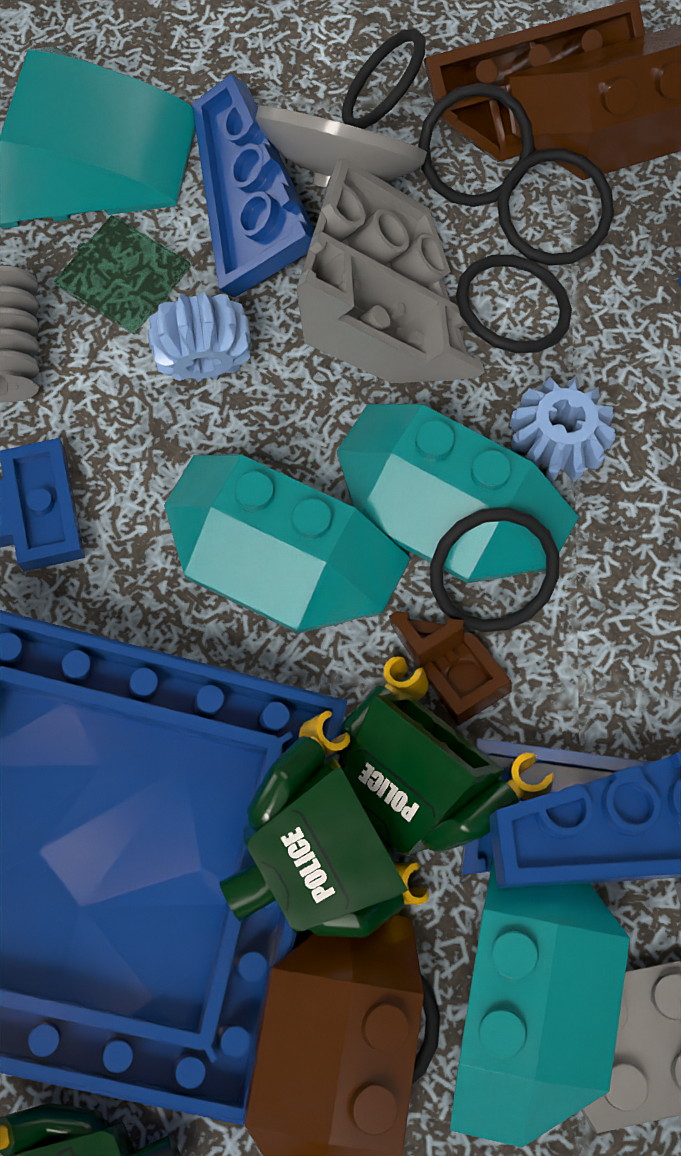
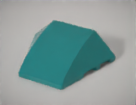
M55 46L28 49L0 134L1 229L19 227V221L52 217L54 222L69 220L71 214L104 210L108 215L177 206L196 133L193 107L182 99L144 81L93 64Z

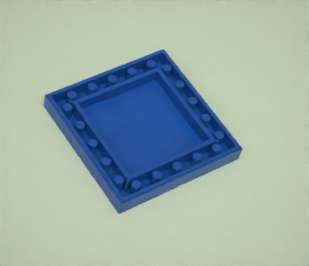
M0 610V1073L243 1125L269 968L293 949L296 932L289 925L277 901L239 921L229 907L219 882L255 862L244 842L243 829L249 824L247 808L270 766L299 738L300 728L304 722L325 711L332 713V716L323 723L322 730L325 738L331 742L334 738L340 736L347 700ZM333 753V754H331V755L325 757V761H324V762H326V761H328L329 759L335 757V756H336V753Z

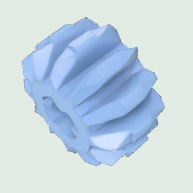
M203 291L193 297L181 294L176 302H163L159 304L158 311L149 317V347L152 349V356L156 361L158 372L172 375L175 380L180 381L193 378L196 382H199L203 378L210 377L218 380L220 374L235 373L240 370L241 364L250 359L249 347L251 346L248 318L244 315L242 304L230 301L228 295L219 294L209 297Z
M576 376L567 382L565 388H560L551 377L543 382L540 392L528 388L522 395L521 408L513 411L510 421L511 430L516 432L511 441L513 452L528 453L526 459L535 463L537 467L540 464L547 466L545 474L550 482L557 478L560 469H564V472L573 482L582 477L585 468L593 471L598 469L606 457L604 451L611 448L616 436L614 433L615 429L609 426L614 417L613 407L597 405L600 398L599 387L586 393L578 391L579 385Z

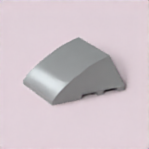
M344 157L335 164L328 181L317 224L296 288L304 343L390 383L444 381L481 376L485 373L480 356L473 355L471 357L468 354L460 331V327L464 326L466 322L460 316L458 305L450 301L443 281V277L451 271L429 208L370 172L356 166Z

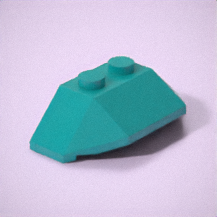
M367 404L337 450L338 461L353 507L360 511L395 544L431 563L439 540L457 521L482 509L508 507L532 515L550 531L559 552L579 519L576 512L535 463L424 404ZM508 521L487 522L465 532L450 548L443 570L466 583L506 578L528 572L539 573L546 571V555L539 539L526 527Z
M193 455L164 504L185 579L297 634L342 624L364 616L369 618L383 614L411 559L355 507L244 455Z
M493 856L458 1064L450 1131L523 1148L610 1091L630 937L590 883L498 889Z

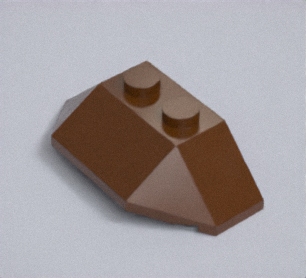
M627 0L424 58L423 61L435 105L439 99L455 88L475 83L497 86L507 91L505 75L646 35L639 0ZM483 96L460 99L446 109L439 118V120L497 162L520 156L522 139L512 133L509 109L496 99Z
M681 24L505 75L507 92L520 101L531 121L534 148L537 150L563 148L582 154L600 168L603 174L681 151ZM509 109L512 133L521 139L520 126ZM554 161L581 180L591 178L578 166L563 161Z
M394 916L364 938L317 936L315 933H311L269 968L243 1119L244 1127L263 1156L403 1155L424 998L413 920L411 918Z

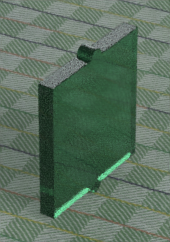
M111 215L87 243H80L77 246L78 254L57 276L54 284L59 289L135 335L159 304L169 302L168 294L188 272L191 264L176 253Z

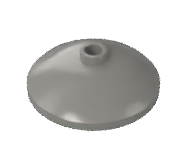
M259 105L257 107L255 119L261 131L283 157L301 168L314 172L312 185L326 188L335 164L343 157L385 182L412 173L424 165L427 152L409 143L305 113L271 106Z

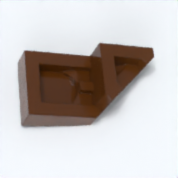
M396 611L389 615L390 624L417 667L423 668L428 678V683L458 726L512 692L510 678L474 634L465 633L464 620L447 618L446 624L410 619L408 612Z

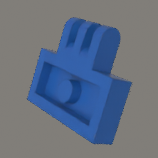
M60 438L1 450L0 462L3 479H0V548L10 545L15 546L17 564L23 572L85 558L65 447Z

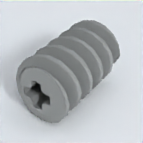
M0 266V403L28 400L37 394L40 387L31 380L39 373V364L33 358L37 356L39 351V343L34 337L39 330V323L36 317H34L39 309V303L35 297L39 283L33 274L14 266Z

